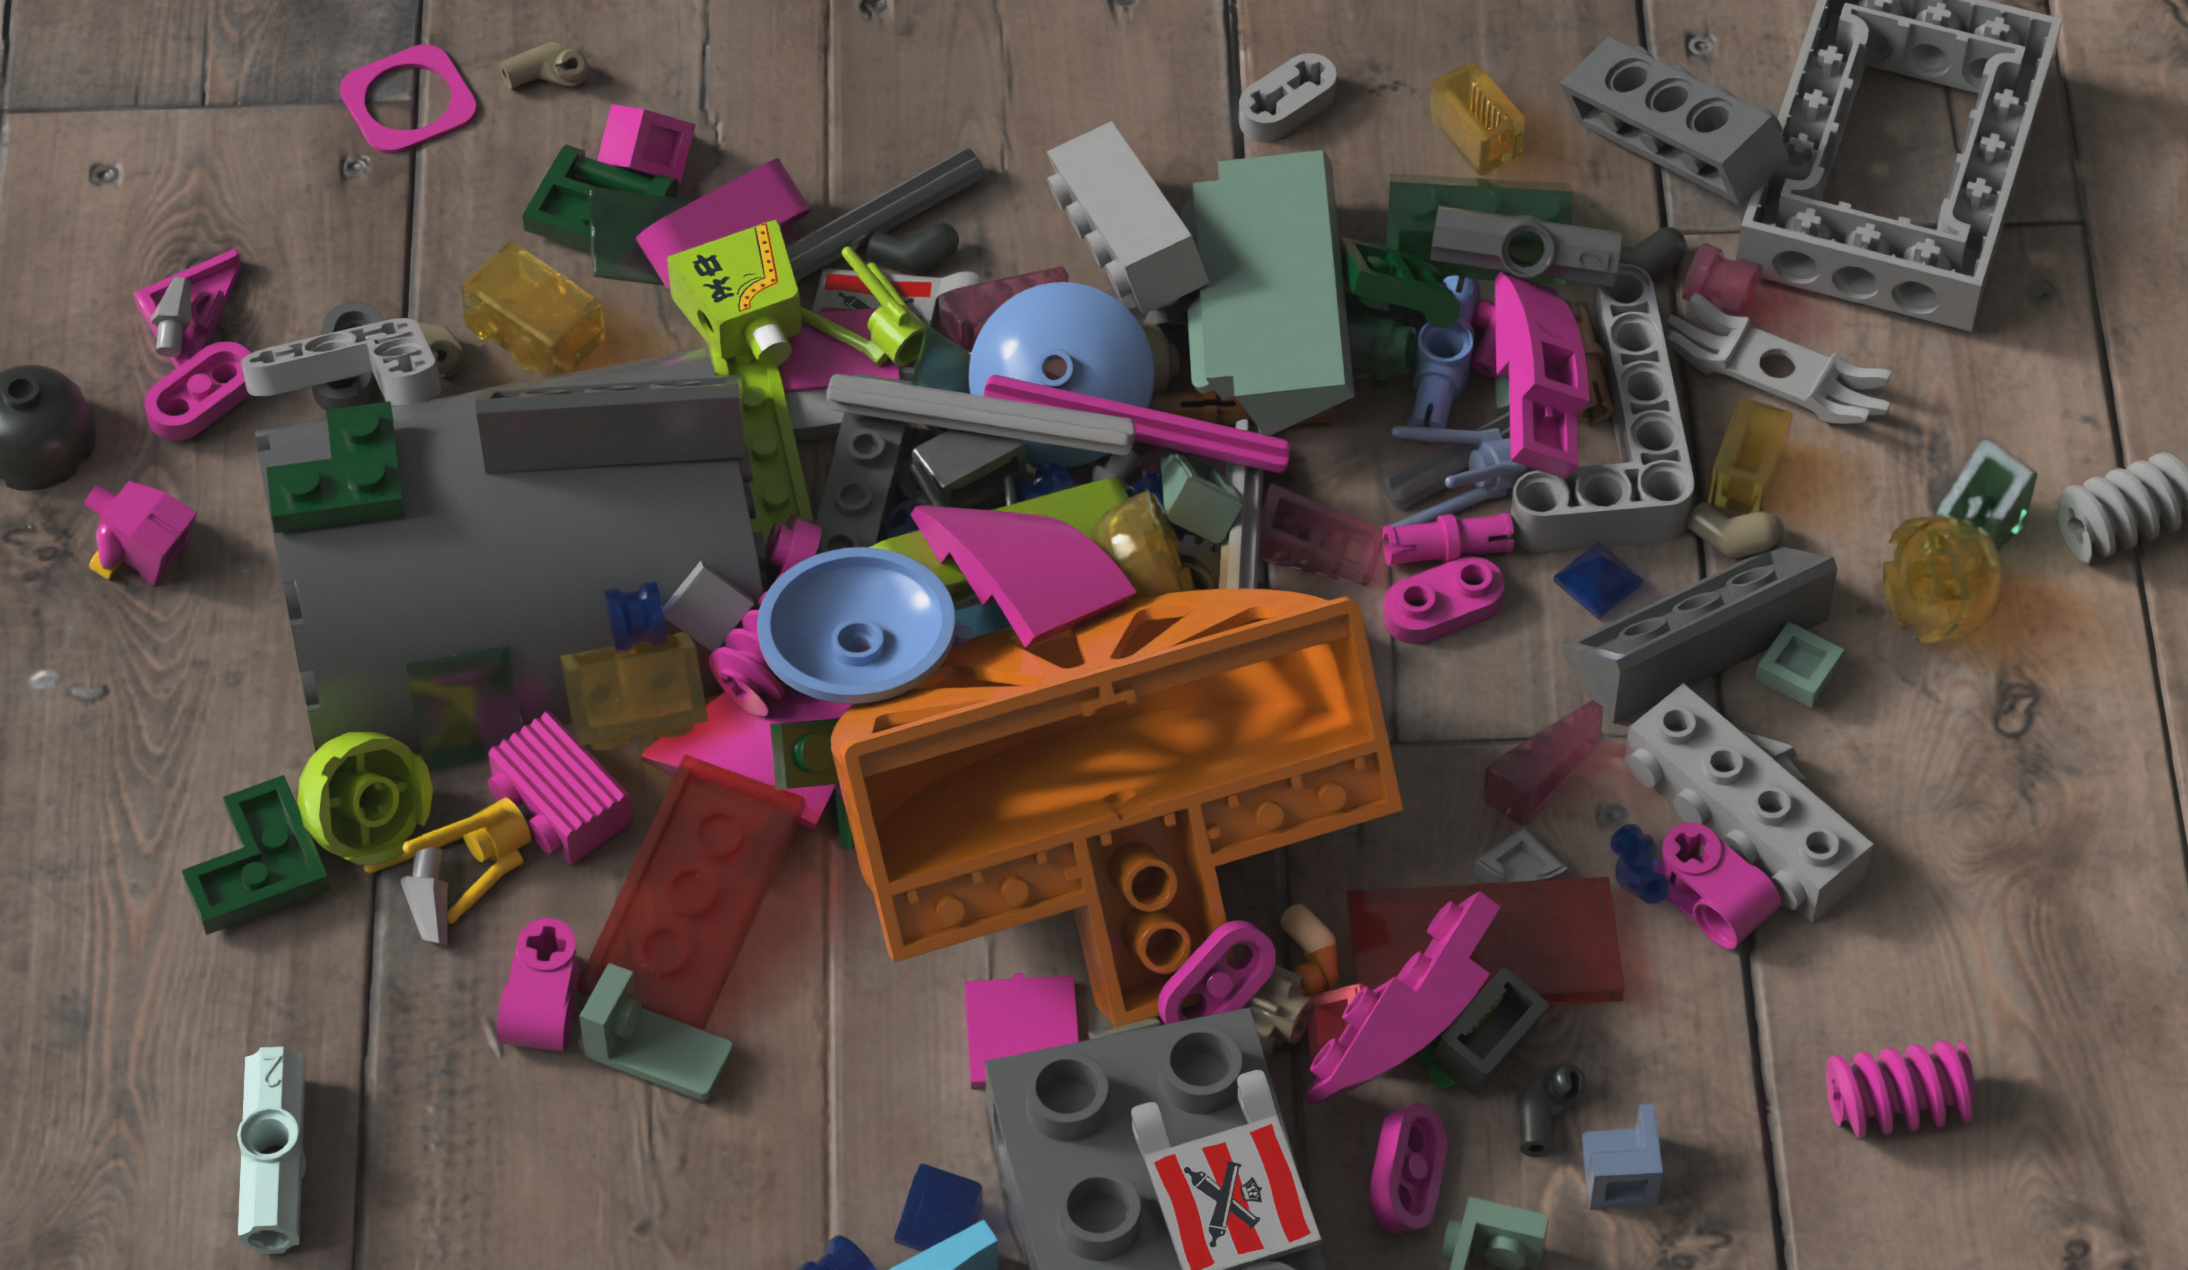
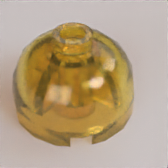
M1149 490L1127 498L1109 508L1094 524L1090 539L1110 556L1134 587L1136 594L1131 600L1175 592L1196 591L1189 566L1182 569L1177 552L1181 545L1159 500L1153 493L1149 495Z
M1935 515L1905 520L1892 533L1889 543H1898L1895 549L1894 561L1884 562L1882 577L1886 602L1894 621L1902 630H1908L1912 625L1916 634L1920 636L1915 639L1922 644L1942 642L1974 634L1995 615L2003 595L2004 567L1994 541L1981 527L1957 516Z

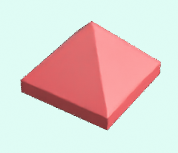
M1359 983L1307 996L1314 1000L1313 1014L1307 1027L1310 1062L1314 1061L1317 1054L1331 1039H1340L1349 1024L1342 1019L1343 1013L1352 999L1365 985Z

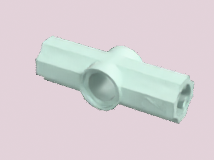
M261 1047L257 1053L245 1057L243 1121L240 1123L237 1133L241 1150L238 1241L241 1247L253 1249L259 1254L285 1253L286 1249L299 1245L301 1184L307 1166L303 1149L306 1064L303 1054L293 1053L285 1047ZM271 1146H284L283 1149L276 1153H261V1151Z

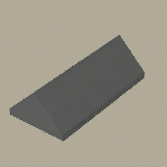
M741 375L484 391L475 400L485 473L745 457Z
M1775 546L1771 550L1746 558L1561 646L1565 659L1610 720L1615 723L1663 700L1683 683L1690 687L1769 649L1788 621L1805 630H1809L1827 621L1837 566L1834 557Z

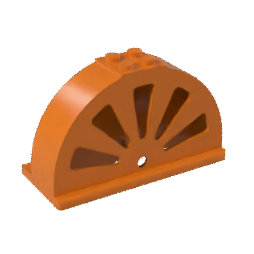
M1211 589L1131 598L1126 605L1027 648L1024 647L1013 627H1007L969 638L967 642L951 648L947 658L938 670L917 687L889 699L853 704L841 716L831 736L832 755L861 874L874 894L888 955L893 962L902 961L1073 909L1095 1005L1115 1027L1159 1016L1158 999L1164 985L1218 927L1227 923L1215 870L1216 866L1403 811L1361 608L1348 596L1328 601L1312 595L1281 590ZM1233 947L1228 951V962L1236 961ZM1194 993L1186 996L1182 1001L1181 1009L1198 1004L1200 995Z

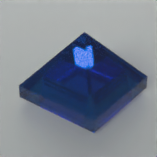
M1599 541L1554 575L1553 582L1597 619H1600L1643 585V579Z

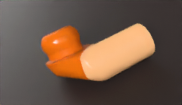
M1292 905L1283 913L1280 925L1304 950L1307 961L1305 964L1296 966L1293 972L1304 977L1301 988L1306 990L1305 996L1334 990L1340 979L1335 935L1305 905Z

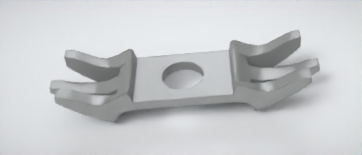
M1694 292L1690 299L1689 307L1714 334L1701 330L1672 314L1667 320L1666 325L1671 330L1667 342L1679 355L1705 375L1718 372L1799 404L1813 411L1818 416L1820 422L1837 424L1866 422L1869 415L1886 414L1891 406L1890 402L1868 397L1853 390L1875 389L1887 386L1892 371L1856 367L1835 352L1832 353L1831 357H1827L1751 326V320L1748 317L1727 315L1696 292ZM1778 354L1789 358L1794 363L1796 369L1788 377L1774 378L1763 372L1760 362L1766 356Z

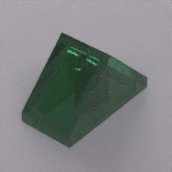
M1983 438L1916 542L1962 576L1971 577L2026 525L2038 473L1990 438Z

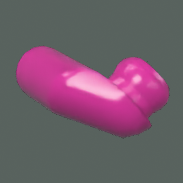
M1486 299L1477 303L1471 323L1475 331L1484 333L1471 360V368L1483 376L1496 378L1498 375H1496L1495 304Z

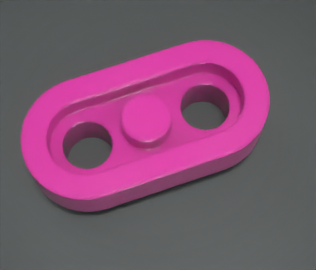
M235 342L213 343L203 348L154 384L147 392L144 401L151 430L163 439L172 441L186 440L199 434L245 400L250 394L246 389L241 360L250 354V351ZM231 379L227 383H219L221 380Z
M790 514L785 525L777 522L773 524L765 547L768 562L772 564L771 574L776 579L781 573H785L796 564L816 555L822 526L794 514Z
M1470 556L1456 559L1398 581L1389 588L1385 595L1383 609L1384 626L1394 638L1401 642L1423 644L1483 622L1493 617L1502 605L1504 592L1503 575L1492 562L1484 558ZM1473 581V582H1478V583H1480V584H1479V585H1469V584H1467V583H1465V582ZM1420 601L1425 605L1414 607L1407 603Z
M1231 921L1218 927L1162 988L1158 999V1011L1164 1024L1242 1009L1270 978L1274 970L1276 953L1271 940L1257 926L1246 921ZM1236 944H1245L1243 956L1235 962H1228L1227 954L1230 948ZM1194 993L1200 995L1199 1003L1194 1009L1181 1011V1004L1186 996Z
M1417 1103L1393 1110L1386 1116L1383 1122L1369 1187V1207L1378 1223L1392 1234L1399 1235L1422 1229L1430 1224L1435 1214L1447 1156L1448 1139L1442 1120L1432 1108L1425 1104Z

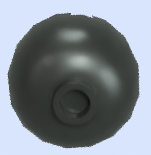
M38 364L17 365L0 371V478L5 479L7 487L19 491L46 489L67 481L77 473L75 465L83 459L86 452H88L90 457L95 448L96 427L93 415L79 386L61 372Z

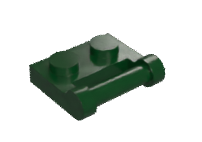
M566 144L558 153L522 215L524 231L635 265L643 251L636 241V237L646 228L660 220L664 213L670 212L678 194L679 183L677 179L662 174L652 178L586 157L585 150ZM578 180H582V181H585V182H588V183H592V184H595V185H598V186H601V187H604V188H608V189H611V190H614V191H617V192H620V193H623V194H627V195H630V196H633V197L642 199V201H639V200H636V199H632V198H629V197H626V196H623V195H620V194H617V193H613V192H610V191H607V190H604V189H601V188H598V187H594V186H591V185H588V184L579 182Z
M1340 236L1343 277L1352 293L1357 295L1356 300L1358 302L1383 311H1390L1393 304L1422 311L1430 325L1436 328L1449 327L1458 320L1461 311L1460 303L1452 291L1442 287L1441 273L1433 261L1424 257Z

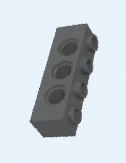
M1608 36L1560 82L1578 124L1738 205H1741L1790 158L1780 136L1782 126L1769 109L1762 105L1753 107L1735 98L1730 91L1721 85L1716 84L1712 87L1694 78L1689 71L1680 65L1671 67L1653 58L1647 50L1638 45L1630 47Z
M854 373V376L916 386V382ZM844 412L816 523L822 526L816 555L843 548H869L890 538L899 503V469L910 458L917 431L916 423Z

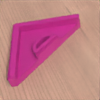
M236 248L133 293L138 310L157 338L158 327L151 323V317L174 277L186 278L191 281V323L182 335L180 355L169 357L175 368L208 346L242 269L240 254Z

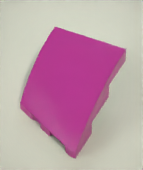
M927 505L915 507L910 514L940 564L954 558L981 604L986 605L996 600L1025 648L1126 605L1136 594V590L1125 574L1093 540L1078 529L1051 516Z
M776 677L783 686L785 694L780 700L773 699L764 693L759 695L769 710L766 716H757L747 712L724 692L647 747L641 756V761L692 786H695L698 781L753 809L758 803L811 830H815L836 789L835 785L776 790L770 724L841 718L853 704L816 699L793 689L779 677Z

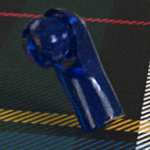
M1626 824L1620 827L1612 835L1610 841L1612 851L1619 855L1615 867L1618 884L1626 892L1645 903L1657 904L1668 895L1669 885L1666 877L1657 872L1656 843L1651 835H1644L1641 828L1636 824Z

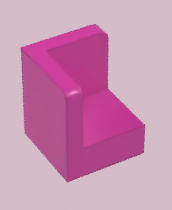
M611 104L598 161L655 177L658 174L675 178L681 183L696 124L646 109Z

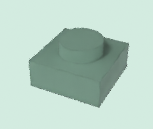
M1788 621L1757 665L1755 680L1812 708L1841 666L1845 649Z

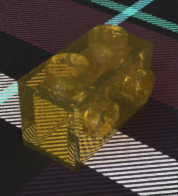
M511 240L460 284L464 307L463 317L471 332L483 341L492 340L511 354L519 366L528 372L537 371L544 377L569 373L606 340L601 301Z
M685 632L560 656L572 727L580 746L591 744V748L594 750H610L627 745L630 742L629 736L655 732V736L661 738L677 737L693 731V724L708 721L696 646L691 637Z

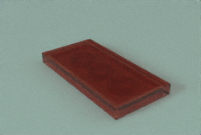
M684 754L578 981L577 987L580 993L591 996L608 963L633 971L636 998L638 1001H641L642 1008L704 1031L807 806L804 797L783 789L776 790L775 786Z
M1609 877L1347 891L1346 908L1355 984H1363L1372 991L1393 977H1397L1405 964L1417 952L1420 951L1424 954L1433 939L1427 933V929L1437 913L1449 901L1458 905L1481 891L1498 904L1500 909L1469 957L1490 973L1474 998L1499 970L1505 967L1543 997L1549 1005L1623 1001L1625 987Z

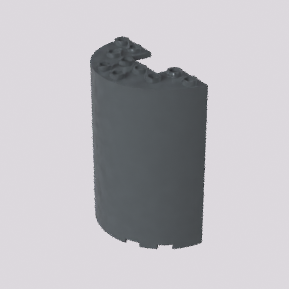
M705 348L450 394L417 404L391 405L404 501V516L274 533L266 467L331 459L327 417L254 431L315 752L324 743L347 732H376L404 743L412 753L417 754L510 736L514 732H520L524 725H531L535 718H541L545 711H551L563 725L717 696L725 692L709 667L708 658L712 652L665 619L661 609L700 560L752 597L754 604L749 611L758 610V600L769 590L765 572L766 569H769L764 538L761 531L752 532L750 522L751 519H756V512L749 481H753V475L746 443H744L745 457L485 473L475 400L484 391L717 377ZM741 621L734 629L742 628ZM725 641L721 644L720 647H726Z

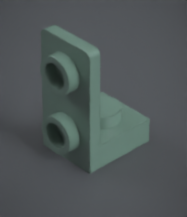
M608 963L579 1016L586 1058L701 1101L709 1099L733 1054V1046L730 1040L642 1008L641 1001H638L636 998L633 971Z
M1469 1196L1463 1220H1449L1441 1259L1452 1261L1449 1270H1468L1472 1256L1484 1258L1492 1265L1502 1269L1517 1270L1526 1268L1539 1270L1545 1250L1550 1215Z

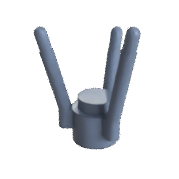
M1395 426L1391 432L1395 438L1477 445L1479 450L1472 451L1469 457V471L1448 476L1445 479V485L1448 488L1475 484L1479 488L1409 516L1402 521L1392 524V526L1431 523L1436 521L1439 515L1453 514L1482 501L1504 497L1507 495V490L1514 488L1517 480L1524 474L1532 472L1533 468L1511 461L1510 438L1503 439L1498 428L1468 431L1417 426Z

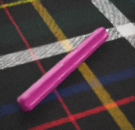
M1000 375L989 376L985 385L983 396L1130 418L1135 422V441L1276 473L1284 472L1288 465L1291 443L1286 439Z

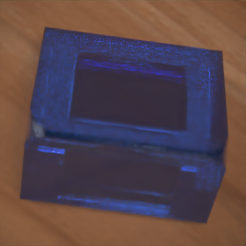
M920 1164L914 1175L894 1236V1242L923 1252L976 1224L983 1209L982 1185L974 1180L926 1164Z

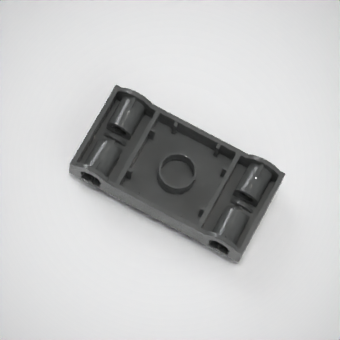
M1251 1008L985 1061L986 1103L990 1115L997 1157L1005 1188L1013 1205L1029 1270H1182L1146 1163L1132 1130L1133 1119L1131 1117V1110L1135 1106L1148 1102L1158 1104L1170 1146H1177L1248 1124L1238 1100L1239 1087L1237 1079L1241 1074L1261 1070L1267 1079L1276 1113L1296 1167ZM1318 1245L1269 1261L1255 1262L1240 1270H1326L1320 1246Z

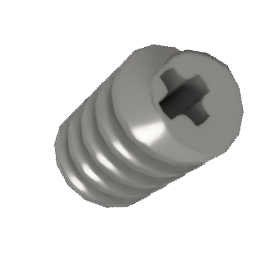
M2160 452L2150 457L2148 461L2138 460L2128 465L2127 469H2114L2108 472L2104 478L2095 476L2085 481L2083 486L2074 484L2063 489L2058 498V522L2064 540L2072 553L2081 562L2089 564L2092 558V547L2100 556L2106 558L2115 553V540L2121 547L2127 550L2137 545L2138 533L2143 539L2151 541L2159 536L2160 525L2165 531L2172 533L2180 529L2182 518L2188 523V469L2173 454Z

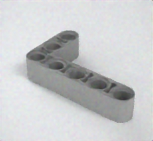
M1618 264L1614 287L1598 285L1593 324L1597 344L1601 345L1605 350L1606 365L1604 374L1610 397L1615 406L1612 420L1621 463L1577 467L1566 479L1540 470L1528 472L1521 476L1513 488L1510 516L1514 534L1510 536L1520 548L1529 552L1544 553L1667 542L1677 539L1687 529L1686 522L1690 515L1694 491L1692 467L1653 282L1645 270L1633 264Z

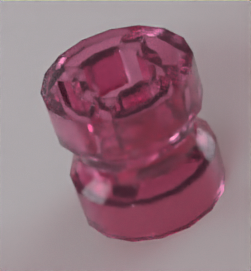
M1703 243L1694 256L1682 290V299L1690 302L1691 297L1696 292L1713 303V305L1718 306L1723 313L1744 317L1759 285L1762 264L1747 258L1738 261L1728 260L1725 258L1722 249Z

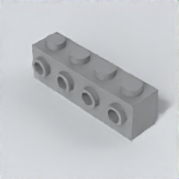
M1112 121L1047 151L1055 172L1054 175L1047 178L1053 197L1062 211L1066 209L1079 238L1086 239L1099 268L1105 267L1110 282L1119 298L1130 295L1144 315L1157 308L1170 306L1178 301L1180 297L1210 283L1191 233Z
M1684 683L1629 726L1624 763L1628 766L1633 777L1647 788L1653 787L1671 802L1684 822L1703 824L1713 830L1718 838L1745 861L1763 871L1777 888L1783 907L1789 910H1796L1813 924L1866 880L1874 844Z

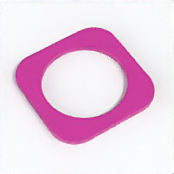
M416 45L355 69L343 78L340 85L341 98L371 147L382 153L395 154L414 148L465 127L476 115L477 108L474 96L446 52L434 45ZM401 68H421L434 72L445 80L451 90V101L445 113L435 122L418 129L397 130L381 125L370 116L365 106L367 92L378 78L388 72Z

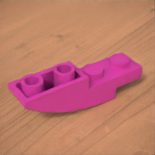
M1500 271L1495 277L1496 375L1509 379L1511 461L1566 479L1578 467L1577 415L1590 402L1588 372L1580 332L1572 311L1564 298L1555 289Z
M1481 891L1458 905L1449 901L1437 913L1427 929V933L1433 939L1424 954L1420 951L1417 952L1405 964L1397 977H1393L1373 991L1367 986L1364 987L1349 1003L1342 1016V1019L1349 1024L1339 1040L1331 1039L1315 1057L1310 1066V1071L1316 1077L1303 1097L1315 1105L1342 1096L1369 1083L1426 1047L1450 1026L1472 1001L1490 975L1489 972L1469 957L1497 914L1500 906Z

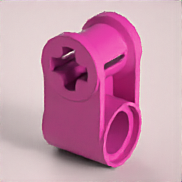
M1689 822L1673 827L1665 836L1662 847L1663 858L1657 865L1654 879L1657 890L1663 898L1673 903L1695 922L1702 932L1719 947L1727 950L1734 949L1781 906L1779 892L1771 879L1763 871L1739 856L1718 838L1713 830L1703 824ZM1702 844H1704L1705 848L1702 856H1700V849ZM1674 873H1675V874L1677 875V876H1676V880H1675V883L1672 884L1671 881H1672L1673 875H1674Z
M539 918L529 922L520 931L508 984L503 989L497 1020V1042L499 1044L558 1052L566 1051L572 1030L574 1000L579 982V964L575 958L577 953L576 937L571 927L563 921L555 918Z

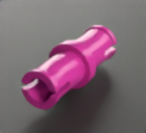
M1509 513L1456 520L1453 514L1439 515L1437 522L1384 526L1382 539L1389 540V544L1383 545L1384 558L1388 566H1396V564L1437 559H1441V562L1446 564L1465 556L1502 552L1505 554L1512 553L1514 550V540L1507 539V535L1514 534L1513 523Z

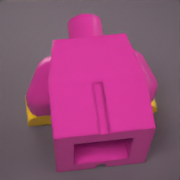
M128 481L117 496L97 484L84 502L86 507L100 515L96 533L98 551L93 556L89 567L100 576L109 580L122 562L140 572L139 577L155 586L168 570L172 561L176 560L190 542L197 512L164 491L132 481Z

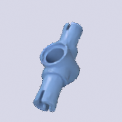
M1448 276L1442 283V287L1452 291L1460 303L1461 311L1458 320L1446 328H1436L1428 322L1421 328L1418 334L1416 368L1413 379L1416 396L1407 427H1426L1430 425L1431 428L1447 429L1446 425L1452 401L1457 399L1469 384L1475 337L1474 328L1471 326L1476 303L1481 293L1479 284L1470 278L1465 277L1461 293L1456 292L1459 276Z

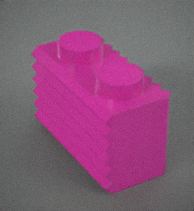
M545 711L541 718H535L531 725H524L520 732H514L510 739H503L499 746H493L488 753L492 777L488 779V785L495 799L499 801L506 797L515 803L522 815L525 816L530 834L536 844L547 854L556 850L559 856L564 858L567 865H573L633 824L630 794L551 711Z

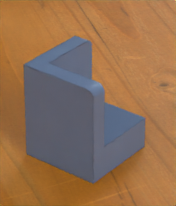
M1654 1104L1639 1105L1635 1129L1587 1131L1583 1134L1581 1145L1589 1209L1658 1205L1663 1168Z

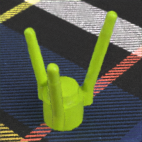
M845 247L842 250L843 257L881 304L871 315L867 324V328L871 332V340L869 341L800 306L801 321L863 352L877 366H881L888 358L897 366H905L912 363L928 347L932 337L931 330L909 309L875 263L867 265L851 247Z

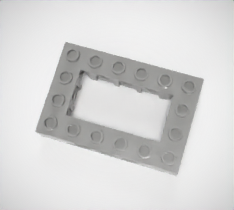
M1817 0L1777 118L1782 126L1780 136L1790 158L1751 195L1741 225L1734 271L1972 332L2052 69L2063 19L1988 0ZM1865 66L1978 93L1976 108L1971 110L1962 153H1958L1956 157L1948 198H1944L1941 205L1936 230L1913 225L1909 218L1899 216L1897 221L1851 209L1852 204L1840 201L1839 205H1834L1821 201Z

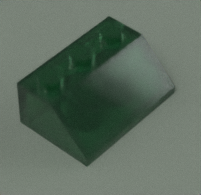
M1389 173L1386 248L1430 260L1438 205L1513 217L1531 215L1546 222L1572 225L1573 191L1570 183ZM1522 231L1510 240L1508 249L1516 259L1530 261L1537 258L1542 252L1544 242L1536 233ZM1431 260L1438 267L1442 278L1459 276V279H1465L1466 277L1473 280L1495 281L1498 273L1503 271ZM1543 276L1524 278L1535 283L1566 285L1567 281Z

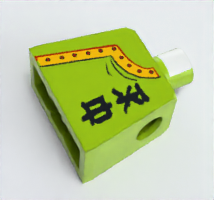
M776 219L667 257L670 292L674 302L718 357L729 359L752 351L759 365L766 368L782 364L789 358L792 347L787 338L797 335L802 329L800 298L782 233Z

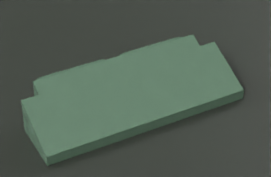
M1323 150L1218 161L1219 180L1193 183V198L1187 201L1181 210L1182 222L1193 237L1210 282L1195 290L1200 291V296L1196 297L1187 309L1192 384L1200 393H1208L1215 390L1222 401L1235 396L1266 436H1271L1355 397L1333 168L1331 160Z

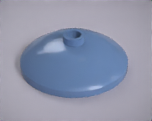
M1071 282L1038 285L1016 294L1002 304L981 329L974 344L969 365L970 394L980 396L984 395L985 385L989 376L1000 375L1149 409L1155 388L1153 352L1138 320L1121 302L1111 295L1088 285ZM1053 359H1063L1067 364L1065 375L1057 380L1047 378L1045 373L1047 364ZM1021 440L1025 445L1026 462L1041 467L1056 469L1076 468L1095 463L1111 455L1110 453Z
M866 547L843 548L820 553L788 569L767 591L761 603L757 619L760 650L768 666L776 676L793 689L805 695L829 702L849 704L870 703L889 699L903 694L926 681L947 658L953 645L956 629L952 598L943 582L935 573L908 556L889 550Z

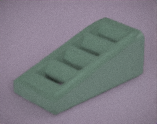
M1164 448L1160 455L1164 507L1168 519L1172 523L1213 543L1222 542L1243 506L1241 498L1219 468L1187 452Z

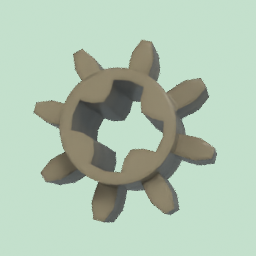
M1275 965L1270 978L1242 1007V1009L1251 1008L1262 1050L1270 1054L1275 1045L1281 1047L1284 1042L1291 1045L1297 1044L1304 1035L1314 1010V1000L1305 996L1306 990L1301 988L1304 977Z

